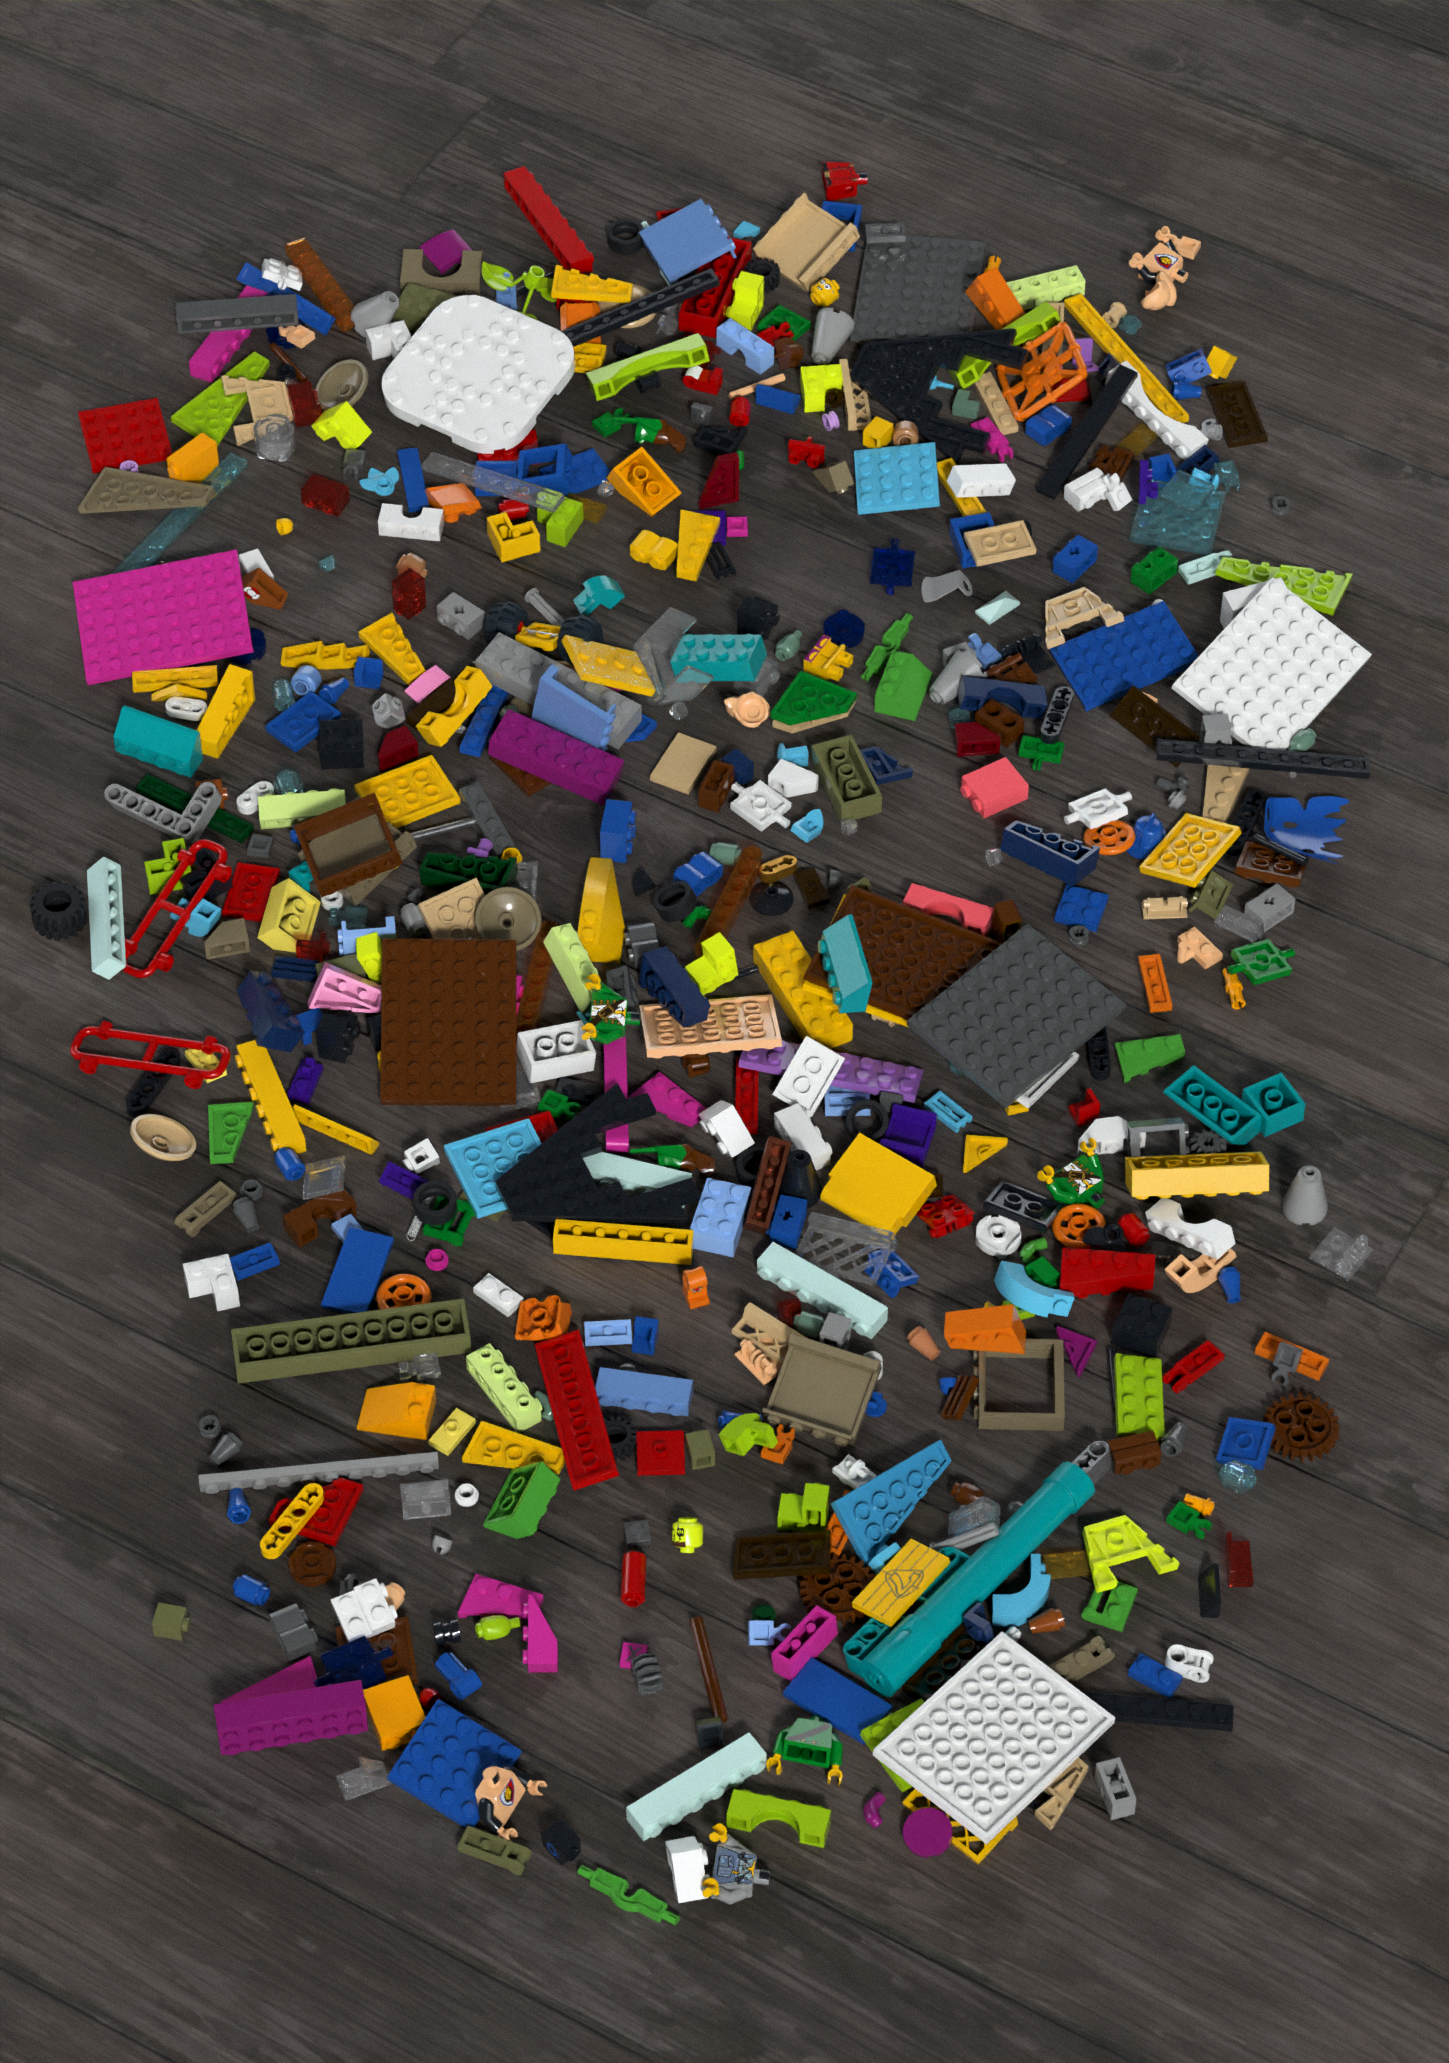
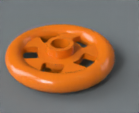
M1115 820L1098 828H1087L1083 839L1085 845L1089 848H1092L1093 845L1100 847V855H1116L1127 851L1134 844L1136 835L1128 823ZM1120 837H1124L1126 840L1120 841ZM1099 839V843H1095L1093 840Z
M1071 1204L1060 1209L1052 1224V1231L1055 1238L1068 1248L1089 1249L1093 1246L1082 1242L1083 1236L1093 1227L1103 1228L1106 1225V1220L1101 1212L1092 1206ZM1073 1213H1082L1083 1216L1076 1215L1073 1217ZM1094 1219L1097 1225L1091 1226L1088 1220ZM1062 1220L1068 1221L1067 1228L1061 1227ZM1070 1233L1077 1238L1073 1240L1068 1238L1067 1235Z
M398 1274L389 1277L379 1286L376 1293V1303L379 1310L431 1303L432 1299L428 1284L420 1277L411 1274ZM407 1283L415 1285L414 1290L406 1286ZM394 1285L397 1287L393 1293L388 1291ZM416 1295L422 1296L421 1302H415ZM392 1300L395 1306L389 1307L386 1302Z

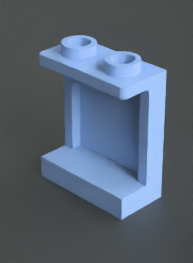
M394 916L385 917L386 927L347 930L346 921H341L342 929L337 930L338 943H341L339 944L340 957L356 954V938L377 932L381 940L396 939Z

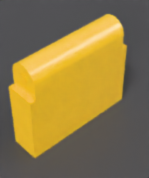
M859 1133L828 1174L830 1180L823 1188L820 1200L886 1239L891 1240L902 1226L905 1228L908 1226L937 1184L935 1176Z

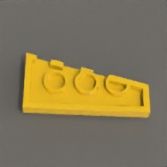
M556 265L551 298L630 303L633 284L612 278L604 280L600 279L596 274L591 273L588 276L580 274V270L571 269V271L564 270L563 266Z
M681 510L677 578L697 582L719 528L720 517Z
M393 613L388 614L358 632L359 638L408 686L426 672L418 656L413 652L410 642L405 638L402 628L397 624Z

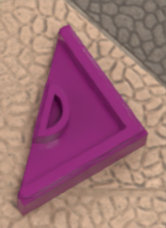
M1057 1326L1056 1334L1059 1340H1063L1064 1351L1076 1376L1081 1377L1097 1346V1340Z

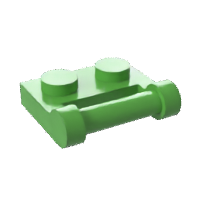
M1118 1582L1116 1588L1108 1590L1111 1593L1102 1614L1098 1613L1096 1609L1103 1592L1097 1593L1094 1588L1088 1606L1083 1609L1081 1617L1086 1621L1123 1632L1138 1594V1588Z

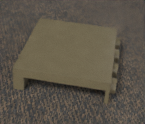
M377 814L315 838L309 843L322 879L391 851ZM387 822L403 861L417 848V845L410 833L407 831L402 833ZM301 850L298 856L302 863L307 860L303 850ZM394 869L377 874L373 878L362 880L353 886L343 888L337 892L357 906Z
M791 1333L788 1340L789 1348L767 1408L762 1410L764 1417L767 1418L766 1420L769 1423L780 1425V1423L789 1425V1428H795L796 1432L805 1430L811 1432V1435L818 1439L827 1437L833 1439V1442L837 1445L846 1447L849 1444L854 1446L868 1408V1402L872 1397L882 1369L880 1361Z

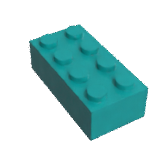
M688 634L682 636L670 663L676 681H755L767 656V652L761 635Z

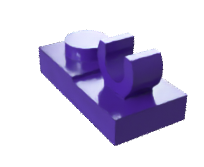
M1140 460L1139 504H1146L1147 496L1152 499L1158 498V482L1148 483V481H1152V469H1148L1149 460Z
M306 1057L305 1061L302 1060L288 1091V1099L310 1104L323 1073V1065L317 1064L315 1059Z
M388 1162L379 1180L382 1186H387L412 1200L416 1189L422 1184L429 1182L391 1162Z

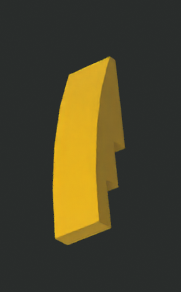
M322 641L282 648L280 664L281 666L293 668L309 665L322 670L355 668L358 657L369 658L370 649L367 645L347 648L345 643L324 646Z

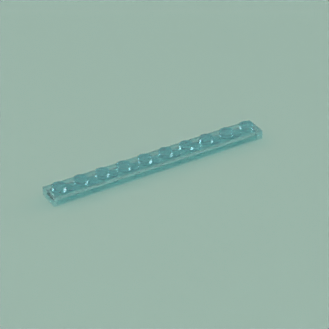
M230 453L200 483L214 486L215 494L208 505L176 508L112 574L150 567L248 467L247 460Z

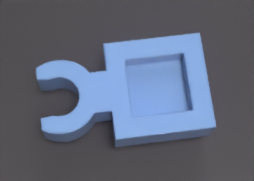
M748 1621V1646H773L774 1638L779 1642H783L785 1638L781 1635V1631L784 1628H791V1625L781 1624L774 1628V1621Z

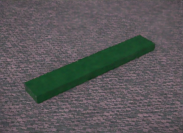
M149 774L135 787L136 793L181 815L193 795ZM217 808L206 826L241 844L254 831L253 824L220 808ZM202 810L198 811L195 816L201 814Z

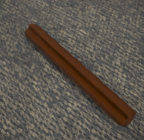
M700 1616L690 1619V1626L713 1717H720L722 1723H725L728 1720L704 1621Z

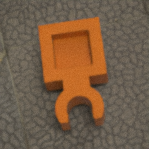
M780 1424L777 1427L776 1439L778 1443L773 1449L764 1446L761 1451V1458L784 1464L792 1449L795 1428H791L789 1433H783L784 1427Z

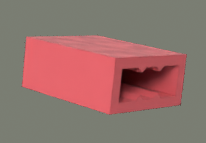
M1004 757L962 776L960 791L963 797L968 798L972 803L973 809L979 812L983 818H987L1027 800L1029 785L1010 761Z

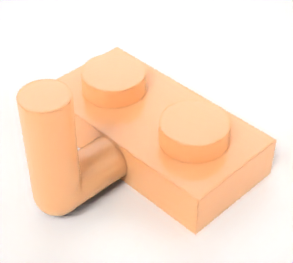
M1196 927L1178 936L1177 961L1182 964L1194 958L1206 970L1222 960L1223 953Z

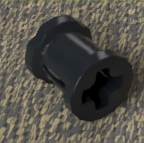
M623 339L618 342L615 350L617 357L629 358L641 354L640 346L630 345Z
M656 370L643 377H635L636 386L641 394L650 388L661 387V380Z

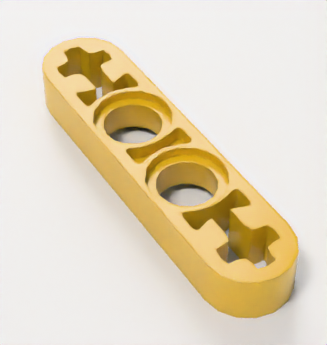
M307 1484L261 1539L260 1550L263 1557L267 1559L278 1558L324 1501V1492L319 1484ZM315 1493H317V1497H316V1496H312V1497L309 1499V1494H310V1495H314ZM296 1509H304L306 1511L300 1517L292 1514ZM282 1526H290L292 1528L287 1534L278 1531Z

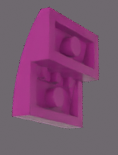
M454 229L431 238L419 247V249H423L424 255L441 274L456 263L461 266L463 250L473 251Z

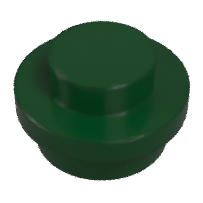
M761 1604L752 1610V1621H775L776 1612L770 1605Z

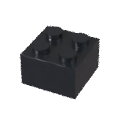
M362 719L319 720L321 770L364 768Z
M1128 1293L1113 1327L1111 1345L1150 1358H1156L1171 1325L1173 1308Z

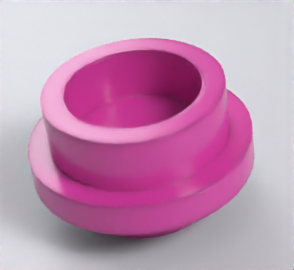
M433 1249L426 1256V1266L430 1270L441 1271L449 1264L448 1255L441 1249Z

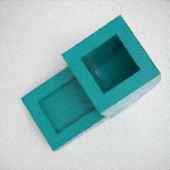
M595 576L583 583L586 589L573 601L580 614L589 615L600 604L611 610L625 595L617 581L608 576Z

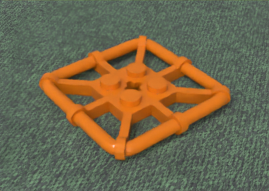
M1059 322L1034 340L1026 342V345L1022 348L1027 349L1028 353L1031 352L1033 359L1026 363L1022 370L997 364L996 371L1003 390L1002 395L1007 400L1016 421H1024L1050 402H1056L1059 396L1087 378V367L1081 355V347L1076 342L1067 322ZM1055 335L1049 349L1039 355L1036 347ZM1066 337L1069 344L1068 350L1058 356L1057 352ZM1074 357L1078 369L1064 370L1062 365ZM1005 374L1021 375L1023 380L1010 388ZM1061 379H1070L1057 389L1053 390L1052 386L1059 382ZM1027 389L1028 393L1020 409H1018L1014 397ZM1046 390V396L1033 404L1036 396Z

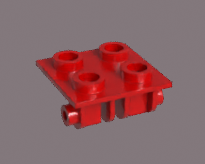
M953 1194L944 1196L941 1200L923 1205L916 1215L931 1227L929 1230L930 1237L938 1239L947 1235V1232L949 1234L952 1233V1228L954 1231L969 1226L970 1222L973 1221L972 1215L975 1213Z

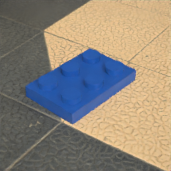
M594 448L574 455L572 458L570 488L552 491V493L564 497L572 496L607 482V476L611 471ZM557 462L539 469V475L555 474Z
M310 691L266 724L265 728L266 732L296 753L320 735L319 720L341 719V712Z

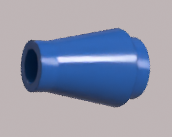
M1178 380L1177 382H1172L1170 394L1176 400L1200 398L1201 386Z
M342 677L339 680L323 685L319 691V697L329 704H334L349 688V682Z
M1227 1267L1220 1270L1218 1281L1228 1303H1237L1241 1300V1274L1235 1267Z
M234 1488L229 1492L227 1516L233 1523L242 1524L248 1521L251 1509L245 1499L243 1490Z

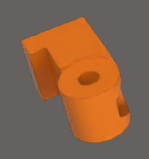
M702 1266L683 1271L682 1292L690 1310L710 1304L707 1295V1277Z

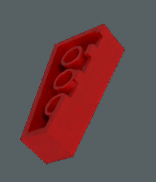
M1062 1248L1060 1290L1072 1292L1074 1297L1078 1296V1299L1088 1298V1295L1099 1293L1102 1296L1111 1295V1292L1115 1291L1128 1293L1153 1289L1155 1254Z

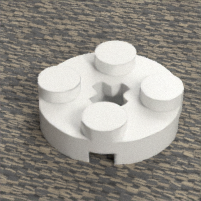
M991 1215L986 1216L976 1227V1245L983 1252L998 1259L1006 1258L1009 1254L1015 1252L1021 1244L1019 1223L999 1215V1217L992 1218ZM994 1233H1003L1002 1238H996Z

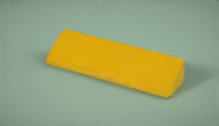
M298 1105L293 1106L298 1123L370 1155L380 1145V1142Z

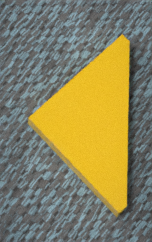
M175 684L152 693V701H167L169 698L176 696L206 700L207 692Z
M966 1135L963 1173L969 1172L1007 1146L1008 1138Z

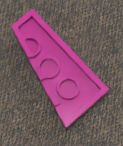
M311 1656L222 1700L221 1703L320 1687Z

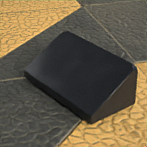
M1214 1563L1198 1577L1200 1616L1202 1618H1218L1220 1615L1219 1565Z

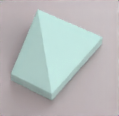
M1004 591L975 610V614L990 625L1019 606L1020 601L1007 591Z

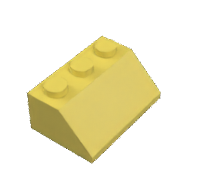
M288 878L271 888L257 938L273 950L306 953L321 902Z

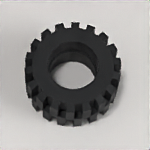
M53 882L51 885L45 884L44 888H38L36 890L37 893H33L32 900H30V910L34 929L38 931L39 935H46V939L49 940L55 938V941H60L61 938L66 940L69 939V936L74 937L78 935V931L81 932L84 929L83 925L87 923L85 897L75 885H67V882Z

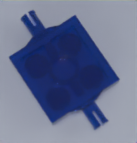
M895 538L891 540V548H874L870 584L886 585L885 592L887 595H889L890 589V595L894 594L895 586L912 587L915 551L900 549V540L897 538L896 544Z
M362 1636L320 1655V1659L326 1669V1675L313 1679L314 1685L321 1687L328 1684L333 1685L361 1680L364 1690L386 1680V1674L381 1667L380 1661L393 1656V1652L390 1646L376 1652L370 1646L366 1636Z

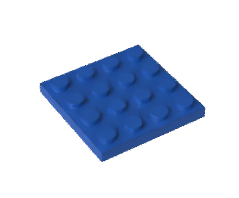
M437 1699L389 1773L387 1780L464 1828H467V1826L474 1828L480 1819L475 1793L484 1778L483 1771L492 1766L500 1768L504 1765L513 1767L522 1750Z

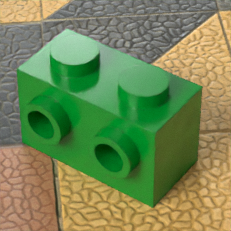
M1159 546L1153 552H1149L1143 560L1133 565L1131 568V583L1150 595L1177 573L1178 558Z

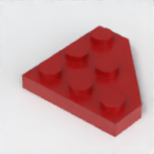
M344 1478L332 1481L333 1484L322 1487L324 1501L298 1535L336 1547L364 1491L363 1484ZM315 1493L314 1495H310V1494H309V1499H310L312 1496H316V1497H317V1493ZM285 1498L278 1501L269 1518L270 1526H273L295 1498L290 1500ZM296 1509L292 1514L300 1517L306 1511L304 1509ZM290 1526L279 1528L288 1532L292 1530Z

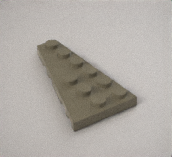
M104 467L79 505L78 510L80 514L207 506L215 494L214 486Z

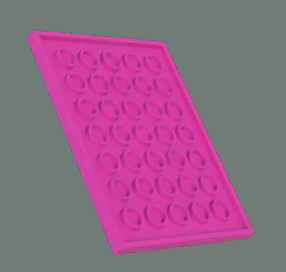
M237 549L73 582L87 685L132 677V672L172 669L254 653Z

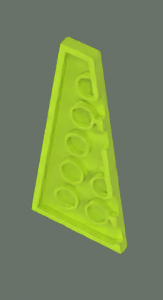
M254 351L225 375L232 379L243 377L250 381H259L270 366L269 360ZM219 378L173 414L171 422L194 437L203 432L216 441L218 447L248 401L246 392L225 395L221 378Z
M1229 557L1221 559L1215 573L1217 576L1244 586L1265 582L1272 577L1275 579L1281 577L1287 588L1310 607L1332 616L1353 575L1351 573H1345V576L1334 575V571L1328 570L1326 573L1315 572L1313 568L1282 564L1280 567L1269 566L1267 562H1261V565L1250 564L1248 560Z

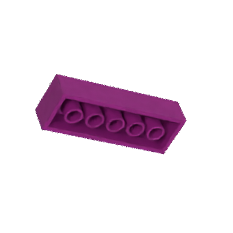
M510 709L507 710L489 740L488 755L603 806L622 776L623 759Z
M361 1680L213 1704L221 1755H236L239 1752L260 1751L268 1747H284L292 1743H308L316 1739H332L339 1735H356L363 1731H368L366 1705Z

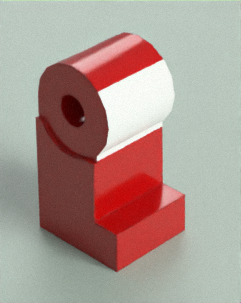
M697 365L687 368L682 381L688 388L717 395L723 384V369L715 367L712 371Z

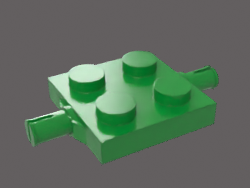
M1270 939L1232 949L1231 957L1237 964L1228 966V972L1230 975L1243 972L1253 985L1290 975L1292 971L1286 959L1294 957L1295 951L1293 948L1281 951L1273 945Z

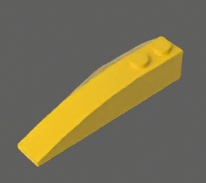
M590 857L577 934L582 946L588 952L591 962L620 964L625 926L613 862L610 858Z

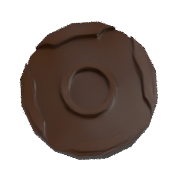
M320 1542L300 1544L296 1547L293 1554L291 1553L288 1562L291 1577L301 1585L312 1587L325 1584L332 1579L337 1566L334 1551Z

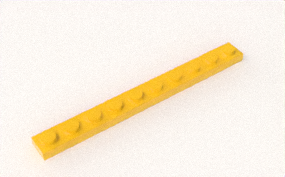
M1081 293L1064 300V307L1107 355L1109 353L1114 355L1120 363L1127 361L1140 373L1143 390L1150 402L1159 411L1175 421L1181 423L1189 421V414Z

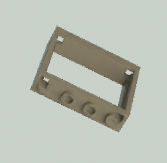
M1026 1339L1025 1354L973 1350V1361H978V1366H974L973 1376L979 1379L978 1386L974 1391V1400H978V1406L974 1405V1419L978 1420V1429L1064 1431L1063 1340ZM985 1357L1053 1359L1054 1413L986 1412Z

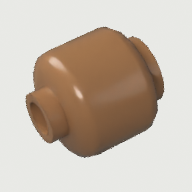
M907 420L898 422L893 428V444L895 446L918 444L919 431L917 426Z
M414 553L403 554L396 566L398 575L412 584L418 580L423 581L428 573V570L425 569L426 561Z

